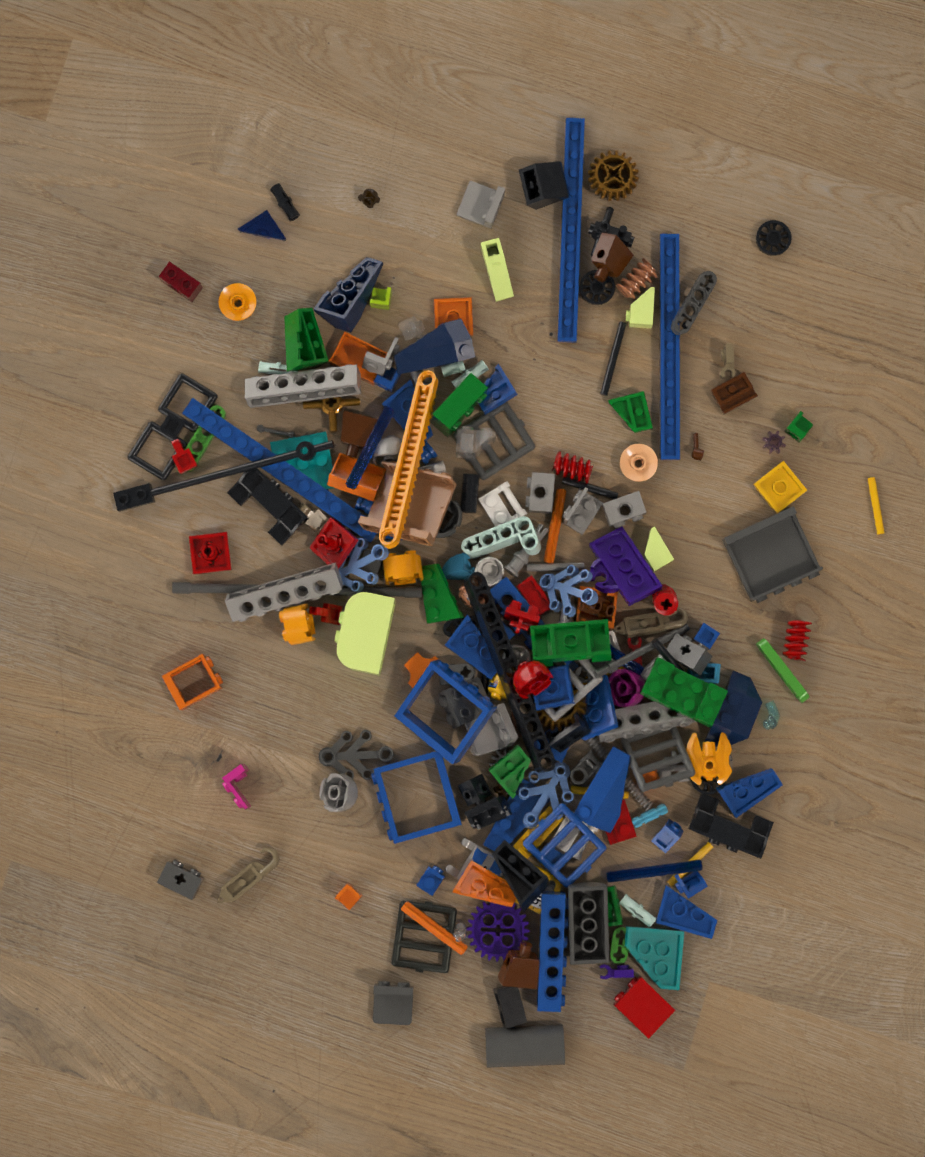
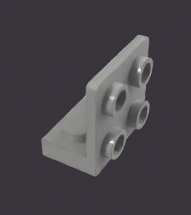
M469 181L457 216L492 229L505 196V188L498 186L497 190Z
M586 487L583 491L579 489L573 498L575 504L573 507L569 505L563 514V524L580 535L584 534L603 502L588 494V488Z
M504 703L496 706L497 709L472 743L478 756L512 747L518 738ZM477 719L465 723L467 731L470 730Z

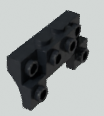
M258 468L244 472L227 493L240 506L253 496L278 520L268 533L283 546L308 517L292 502L294 498L287 491L283 494L278 489L280 485L273 478L269 480Z
M701 793L688 829L708 837V842L718 846L720 843L727 845V850L735 853L740 850L761 859L774 822L755 815L750 829L715 815L720 800Z

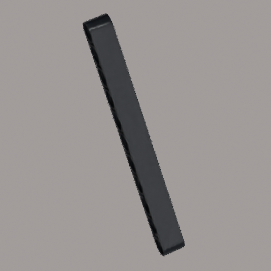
M474 572L464 579V587L532 765L539 773L549 772L554 769L556 764L530 694L528 695L529 698H521L513 692V676L519 665L486 578L482 573ZM472 577L477 579L478 586L472 584ZM479 595L484 597V605L478 601ZM486 613L492 617L491 623L486 621ZM493 632H496L498 634V641L493 639ZM500 650H503L505 652V659H502L500 657ZM507 668L512 670V677L506 674ZM521 704L525 705L527 709L525 714L520 710ZM528 722L533 725L532 732L527 729ZM535 741H538L540 743L539 750L535 749L534 747ZM542 759L547 761L546 769L541 765Z

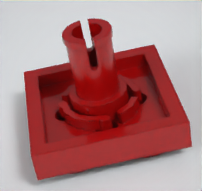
M330 517L309 548L327 565L336 562L339 569L359 540L335 518Z
M228 532L189 536L193 575L232 570Z

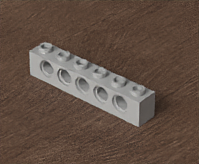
M357 364L317 370L310 369L308 371L279 375L272 374L263 377L255 376L245 379V400L250 408L361 394V373Z
M335 562L227 594L225 603L232 622L237 620L242 622L254 615L259 617L271 610L280 611L288 605L293 604V606L302 604L305 600L311 599L313 601L320 599L322 595H335L342 590L343 581ZM322 580L326 585L320 586L317 584V581ZM305 586L308 590L301 591L298 587ZM286 591L289 593V596H282L280 592ZM262 597H269L271 601L265 602ZM250 602L253 607H247L244 603Z
M654 701L615 709L617 722L621 726L600 734L598 737L599 742L609 743L618 738H632L636 734L642 733L647 735L656 730L667 731L674 726L686 727L697 721ZM676 712L678 715L670 716L669 713ZM657 716L659 719L651 720L650 717ZM638 720L640 723L632 724L631 721Z

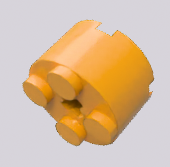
M415 550L406 551L403 555L389 553L388 557L382 561L386 585H390L389 582H394V586L416 583L417 578H420V581L424 579L421 556L416 554Z
M307 603L283 608V611L279 612L280 621L284 623L285 629L282 631L283 639L285 642L288 641L290 645L315 641V638L312 637L313 634H316L314 619L307 612V609L310 608Z

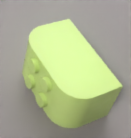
M360 592L348 600L344 612L341 611L339 616L341 629L340 631L337 630L335 635L337 656L347 668L378 676L381 675L396 604L395 598Z

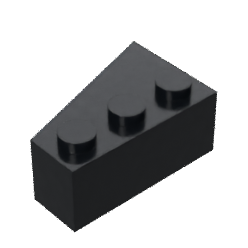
M504 840L492 853V856L522 910L525 912L550 885V881L542 871Z

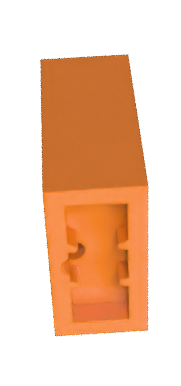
M201 654L162 676L179 710H184L223 689L221 686L223 680L219 673H214L212 669L214 664L209 656L206 657L204 654ZM202 662L215 686L186 702L173 677Z

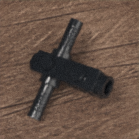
M607 207L603 221H596L595 224L591 223L588 234H591V238L595 240L591 256H593L601 233L617 235L626 247H632L635 237L631 236L632 233L627 231V227L622 225L620 228H616L609 224L614 212L612 207Z

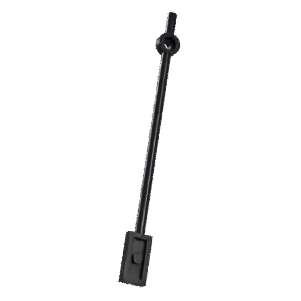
M333 440L316 445L303 441L297 445L294 451L153 489L152 485L148 483L114 492L117 511L121 512L155 503L154 496L294 458L311 461L317 452L335 448ZM304 448L308 449V452L306 454L302 453V450Z

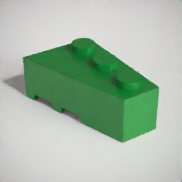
M300 308L286 315L284 322L287 372L316 369L329 362L313 308Z
M470 373L432 414L431 423L448 438L453 431H456L461 426L465 417L468 418L473 413L478 402L481 404L486 399L488 387Z

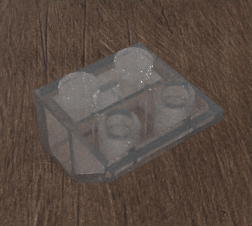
M462 426V429H457L456 458L476 459L496 442V432H493L491 428H481V431L473 430V427Z

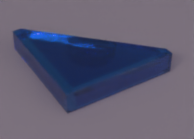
M268 210L238 228L240 233L286 241L285 236Z

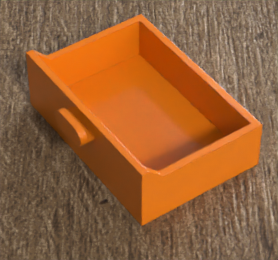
M344 332L332 357L329 359V363L335 367L357 364L361 373V380L374 386V380L378 374L362 368L364 357L368 351L385 358L387 352Z
M339 453L329 474L327 485L374 502L386 469Z

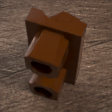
M598 596V601L594 605H587L581 601L582 604L578 610L606 619V616L612 617L615 606L611 605L612 601Z

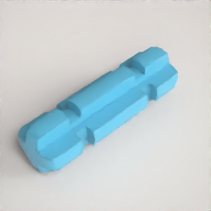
M660 804L656 809L652 808L640 814L641 816L632 818L633 826L638 828L643 823L646 824L658 818L659 815L662 816L668 813V809L665 804Z

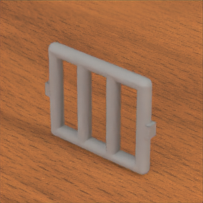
M590 659L578 660L593 677L585 686L569 668L571 682L578 689V692L574 695L575 704L603 680L602 676L595 678L593 672L596 669L589 662ZM564 661L555 662L557 666L567 665ZM575 704L561 706L556 712L553 708L545 709L544 711L553 721H557Z

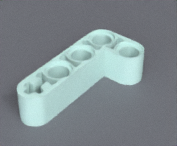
M522 516L464 539L461 549L470 559H477L521 542L527 554L536 555L541 550V543L531 520L528 517ZM529 524L528 529L521 530L523 525ZM511 531V535L509 537H503V534L505 532ZM493 538L491 544H485L487 539ZM535 541V545L533 547H527V544L529 542Z

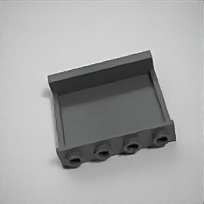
M794 506L722 539L751 602L755 600L757 603L768 599L766 595L772 592L774 595L785 591L784 587L790 584L792 587L803 583L801 579L807 576L809 580L820 575L819 571L823 569V567L819 566L795 515L797 512Z

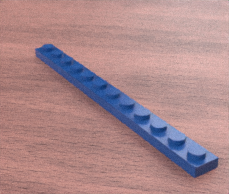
M566 118L564 176L570 198L564 199L562 206L557 342H577L585 118Z
M660 234V460H680V335L674 334L671 330V323L680 309L679 234Z
M194 398L191 399L182 412L186 417L252 462L276 456V454ZM286 461L261 467L349 529L367 539L368 542L371 543L378 534L366 531L360 526L358 521L360 516H364L362 513Z

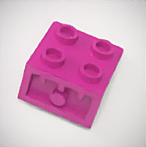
M240 764L222 777L224 780L222 785L228 793L232 792L236 798L233 800L237 806L246 810L251 805L234 783V781L240 782L247 777L246 772L249 771L245 764Z

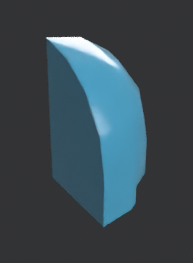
M466 553L457 554L444 564L442 571L446 579L464 580L475 572V567H471L468 561L470 557Z

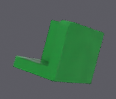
M802 411L797 414L785 429V432L799 443L813 426L810 421L802 416L804 414Z

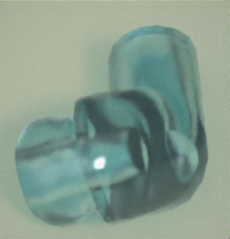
M773 700L765 704L769 716L763 721V726L767 730L774 729L780 718L779 711Z

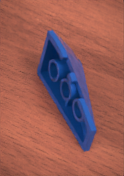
M615 746L612 747L574 812L581 821L603 831L612 832L621 814L625 781L631 757L629 754Z

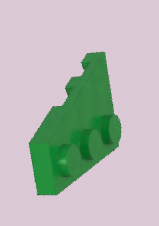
M440 564L422 566L424 579L421 581L427 624L464 618L462 612L457 607L455 596H452L448 581Z

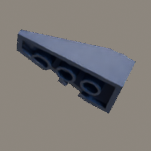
M366 257L350 271V275L345 280L338 281L336 283L337 286L331 292L327 291L322 295L314 307V312L335 328L351 333L361 319L382 269L383 262Z
M462 319L440 324L437 326L438 328L425 334L423 338L395 354L394 360L397 373H409L476 357L472 338Z

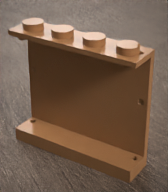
M382 461V465L386 469L385 475L368 517L360 516L358 521L360 526L366 531L380 533L397 464L395 461ZM418 469V474H416L417 480L414 481L415 488H413V495H411V502H409L410 509L407 510L408 516L406 517L405 529L402 531L401 539L433 547L457 484L452 479V476L442 472L438 474L430 469ZM388 534L387 536L394 537V534Z

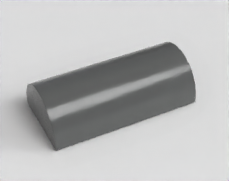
M578 882L568 885L570 965L609 963L607 885L599 882Z
M563 1025L485 1028L487 1068L565 1065Z

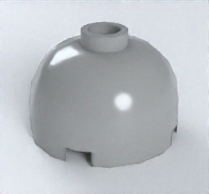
M388 435L379 440L373 449V464L379 466V464L382 465V461L397 462L402 439L395 435Z
M329 774L330 776L324 778L320 786L319 796L320 800L324 801V808L330 812H343L350 809L356 803L358 797L357 784L346 774Z

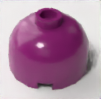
M618 669L611 674L609 683L613 702L616 706L631 707L642 701L644 696L640 692L645 684V680L637 671Z

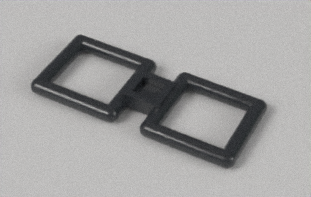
M183 373L178 375L158 407V411L167 416L162 425L160 426L150 421L128 455V460L163 481L168 478L175 467L173 458L171 457L164 470L161 471L137 455L152 431L157 432L171 442L179 439L184 450L187 447V442L178 436L184 427L191 432H196L199 425L195 422L191 423L167 408L182 383L184 382L207 396L208 400L204 406L209 409L218 398L215 392Z

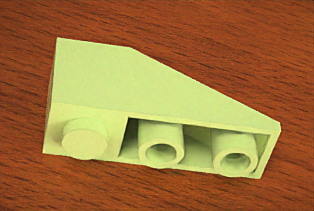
M496 238L481 242V251L495 301L514 297L500 239Z

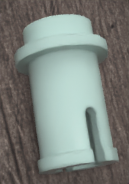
M463 361L441 366L444 378L459 372L463 374V371L466 370Z

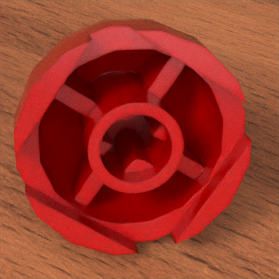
M524 661L519 664L518 669L514 673L513 685L521 698H529V694L533 693L536 696L544 691L551 684L550 678H553V675L539 661Z

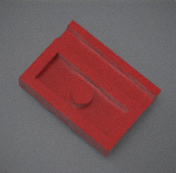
M625 799L622 800L621 814L612 832H606L610 845L637 837Z

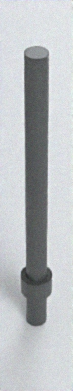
M685 624L683 627L661 636L658 640L663 645L671 641L675 634L682 635L688 632L690 628ZM650 642L615 661L612 660L605 663L604 667L594 671L593 674L595 678H599L607 673L611 674L622 665L655 649V647Z

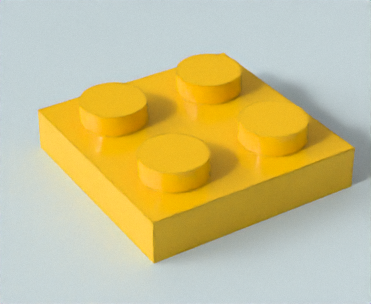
M784 461L753 484L776 514L807 491Z

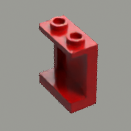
M639 976L638 978L634 977L627 984L629 988L625 992L620 991L616 995L614 1006L649 1039L676 1010Z

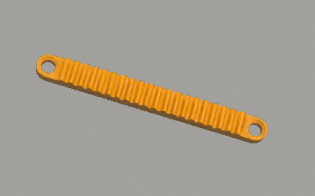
M429 370L421 372L417 378L379 533L380 542L388 549H392L399 544L402 531L405 529L404 524H406V517L408 516L407 510L410 509L409 502H411V495H413V488H415L414 481L417 480L416 474H418V467H420L419 461L422 459L421 453H423V446H425L424 440L427 438L426 433H428V426H430L429 420L432 418L431 412H433V405H435L434 399L437 397L438 379ZM426 378H432V382L430 384H423ZM388 534H394L392 541H385Z

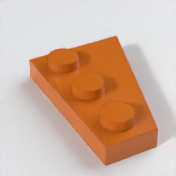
M472 860L452 892L512 907L516 901V897L505 879Z

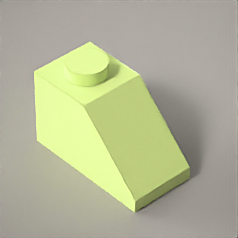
M650 287L631 304L630 310H626L625 321L629 322V327L652 328L655 287Z
M655 527L651 528L643 555L653 572L674 560Z

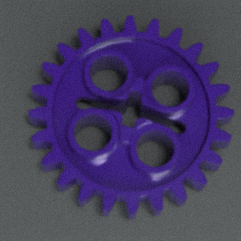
M484 901L483 908L476 906L478 913L471 912L474 920L468 919L472 926L467 927L468 931H472L467 938L474 939L470 945H477L475 952L481 950V957L488 954L489 961L492 956H495V960L498 962L501 956L505 960L509 950H519L518 947L522 940L529 939L524 933L530 932L529 929L524 928L529 922L522 920L526 917V914H519L522 909L521 907L515 910V903L512 907L492 902L487 905ZM487 914L494 917V922L491 925L483 922V917ZM511 915L514 918L513 923L508 926L505 925L502 921L504 916ZM496 925H500L502 929L514 928L515 932L501 931L500 935H496L495 931H481V928H496ZM491 934L494 938L493 942L485 944L482 940L484 935ZM511 935L513 942L510 945L503 944V936Z

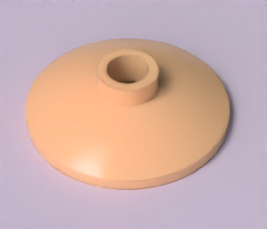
M644 444L630 445L623 451L620 457L622 473L628 479L635 482L650 479L658 467L656 453L652 448ZM635 461H641L642 466H635Z

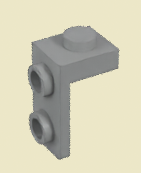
M394 338L385 358L367 351L362 368L383 376L385 371L390 370L393 364L392 356L399 351L400 346L397 345L399 338Z

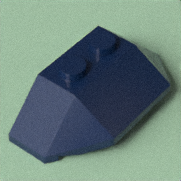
M732 671L725 688L728 691L713 726L709 728L704 742H715L716 747H718L721 732L726 734L731 745L748 739L763 703L752 679L736 671Z

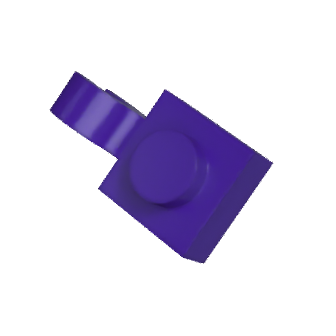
M607 964L600 965V968H606L608 971L606 975H600L601 979L634 977V969L629 968V965H617V968L613 969Z

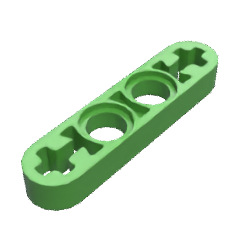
M214 405L210 408L213 412L221 410V417L223 419L226 418V412L221 406ZM200 425L185 450L189 448L193 455L198 456L195 459L197 465L215 437L213 434L209 436L203 435V428ZM195 442H201L203 448L199 452H194L192 445Z
M765 638L757 642L756 646L794 696L801 703L810 698L809 694Z

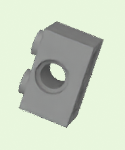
M532 472V476L528 477L527 488H530V496H526L525 507H529V512L552 514L555 474ZM541 488L545 491V496L538 498L534 491Z
M639 491L602 504L609 527L619 528L626 525L625 522L631 519L633 522L639 521L647 513ZM627 506L630 509V514L622 515L620 507Z

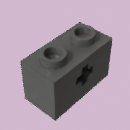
M675 634L666 648L677 663L701 676L713 657L708 652L709 648L701 643H698V645L694 644V640L685 634L683 637Z
M173 860V862L168 861L157 883L193 900L204 880V877L200 876L201 872L193 868L189 871L183 868L184 864L177 860ZM184 874L186 882L179 883L180 879L177 876Z

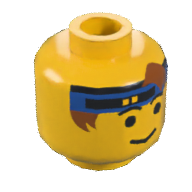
M496 673L490 680L487 689L491 693L492 698L501 701V699H507L498 673Z

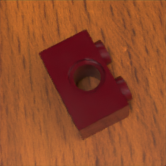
M170 261L158 276L161 282L191 303L203 289L199 281Z

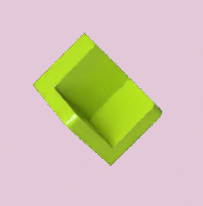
M373 288L370 307L390 310L392 288Z

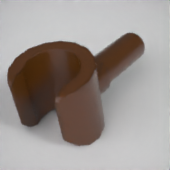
M694 433L692 458L701 461L704 450L698 449V433Z

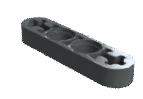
M712 271L703 272L698 276L671 323V330L674 334H685L691 328L716 285L717 277ZM708 276V277H709L708 281H709L710 283H708V284H706L704 287H702V285H704L705 282H706L705 277ZM696 290L702 293L701 300L695 298L694 293ZM686 306L693 308L692 316L686 313ZM686 319V321H684L682 324V328L684 329L679 330L678 323Z

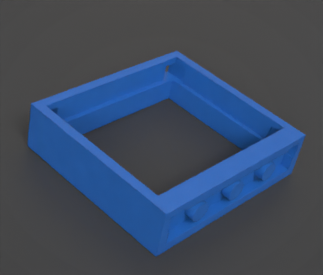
M435 660L430 662L394 716L447 761L455 764L463 758L497 707L490 701L489 697L480 694L476 686L468 684L463 680L464 677L461 674L452 671L447 663ZM434 672L482 710L456 749L409 710Z
M437 751L373 769L374 773L371 774L374 785L378 784L379 792H376L379 804L383 803L385 809L382 811L384 822L388 821L390 827L387 830L389 840H393L394 844L462 825L443 756ZM435 758L452 821L398 836L381 773Z

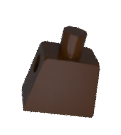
M601 233L591 258V262L598 268L594 278L600 282H604L607 276L619 277L634 256L617 235Z
M348 411L343 412L341 443L348 445L346 455L357 458L359 448L368 450L379 427V419Z
M523 941L520 944L519 950H509L498 974V979L502 986L538 989L539 958L536 953L531 952V943Z

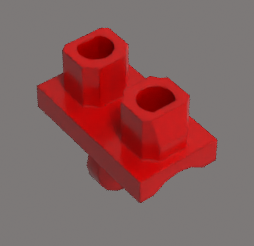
M512 600L509 607L506 608L503 619L510 621V626L516 627V634H519L520 629L528 631L530 626H535L539 623L538 607L529 606L528 612L520 611L522 603Z

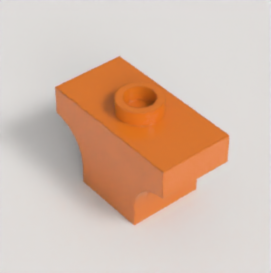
M417 652L404 664L410 672L411 677L408 684L412 688H414L430 662L439 660L436 656L427 659Z

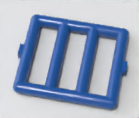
M561 803L545 820L542 818L537 823L539 826L523 841V846L566 888H568V885L573 884L584 872L587 873L592 868L591 865L607 849L606 845L564 803ZM563 813L570 822L539 851L532 843ZM577 827L584 835L553 865L546 856ZM590 840L597 848L566 878L559 870Z

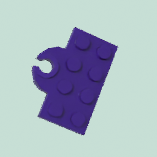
M623 526L589 543L590 549L597 558L590 568V572L593 575L591 582L598 576H603L606 579L604 582H597L595 584L597 590L603 593L619 591L628 606H631L662 589V584Z

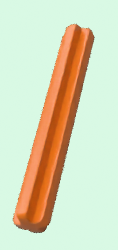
M565 489L556 490L544 556L545 563H554L567 492Z
M409 901L404 903L401 911L460 955L464 954L468 948L465 943Z

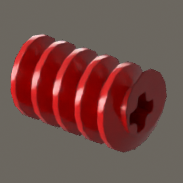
M558 451L552 471L556 469L557 476L563 471L564 478L570 473L571 480L577 475L578 482L584 477L585 484H588L593 466H591L590 459L584 464L583 457L577 462L576 455L569 459L568 453L562 457L561 451Z
M662 584V589L652 594L654 607L659 614L664 616L671 615L677 610L678 599L673 588Z
M801 620L787 622V625L792 628L786 629V632L791 636L785 637V640L790 643L784 644L783 647L788 651L782 652L783 656L792 660L806 661L801 658L802 655H807V652L802 650V648L809 646L804 643V640L810 639L805 633L811 632L806 627V625L812 624L811 622Z

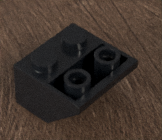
M560 161L535 163L519 169L527 206L537 210L570 198Z

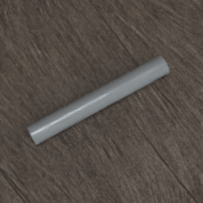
M584 562L527 564V571H563L571 564L579 570H583L585 566Z

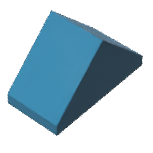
M708 663L701 676L689 669L687 673L707 683L711 682L716 685L719 684L721 664Z

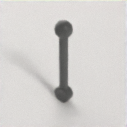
M263 425L257 426V431L259 433L265 431L289 436V438H294L296 436V433L293 431L284 432L264 428Z

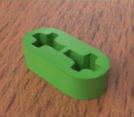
M617 927L612 933L610 958L616 964L624 963L628 957L625 938L622 939V944H619V938L616 937V933H620V930H623V933L626 934L625 927ZM618 946L621 947V953L624 954V957H620V960H616V957L613 956L614 953H617Z

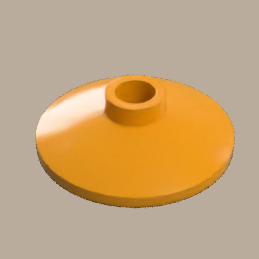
M234 283L225 287L218 301L222 314L233 321H242L249 318L255 311L257 304L253 290L241 283ZM241 301L242 304L241 306L237 307L235 306V302Z

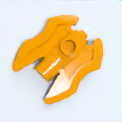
M695 732L692 733L686 747L696 772L693 777H690L691 780L701 785V777L706 778V781H713V778L718 777V785L723 784L732 773L729 765V756L732 748L726 734L721 732L717 751L715 749V742H703L701 751L697 734Z

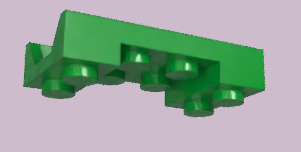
M608 619L530 626L533 661H539L545 666H553V662L592 659V662L612 661Z
M657 657L640 694L710 728L713 726L728 691L711 682L707 683L676 668L675 665Z

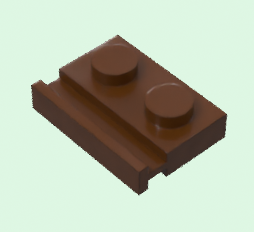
M745 372L711 390L723 415L758 396Z

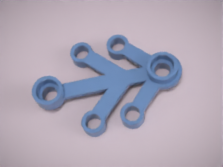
M358 538L359 541L355 545L354 551L352 549L347 558H350L348 566L344 567V561L338 569L343 585L350 587L354 592H361L364 585L361 581H352L345 577L350 573L366 580L368 584H377L379 576L376 573H368L360 568L375 560H385L389 555V551L383 545H374L371 554L359 559L362 550L368 547V541L364 538Z
M571 564L556 575L552 573L544 574L540 579V586L542 590L548 592L549 608L554 612H559L563 606V614L573 617L576 613V608L571 605L569 594L581 598V601L587 605L596 604L598 601L596 591L591 588L580 590L573 587L582 581H591L592 573L587 569H583L578 574L579 569ZM567 576L572 577L571 579L567 580V581L564 582V583H560V582H559V581L563 580L564 578H566ZM555 589L560 591L562 603L557 600Z
M557 762L554 769L549 772L539 773L532 771L529 773L528 780L532 784H536L542 779H552L546 785L520 788L518 795L522 800L542 794L532 812L526 813L523 818V824L526 828L534 829L538 825V815L548 799H550L553 811L559 806L555 790L558 782L563 793L562 801L566 804L573 801L574 795L569 790L567 782L570 768L566 763ZM562 768L564 773L559 774L557 769ZM531 775H537L538 779L532 780ZM521 791H527L528 795L522 796ZM569 794L571 799L566 800L564 795ZM562 813L556 820H560L564 814ZM530 816L534 817L535 821L532 823L528 821V817Z

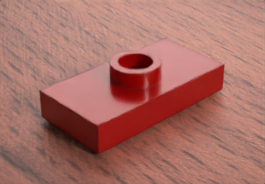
M532 575L516 586L530 606L539 608V616L550 610L549 598Z

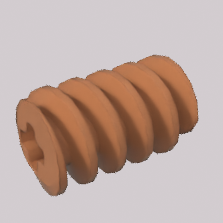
M642 258L643 263L639 262L637 263V268L631 269L632 274H626L627 279L622 278L621 284H616L617 289L626 298L636 299L634 292L641 294L640 287L646 289L645 282L647 281L651 284L652 280L650 277H658L653 266L644 258Z

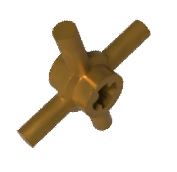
M341 397L321 399V401L303 402V409L321 408L324 413L329 415L330 432H337L336 414L345 406H359L361 404L360 398L342 399ZM330 400H334L333 407L329 406Z

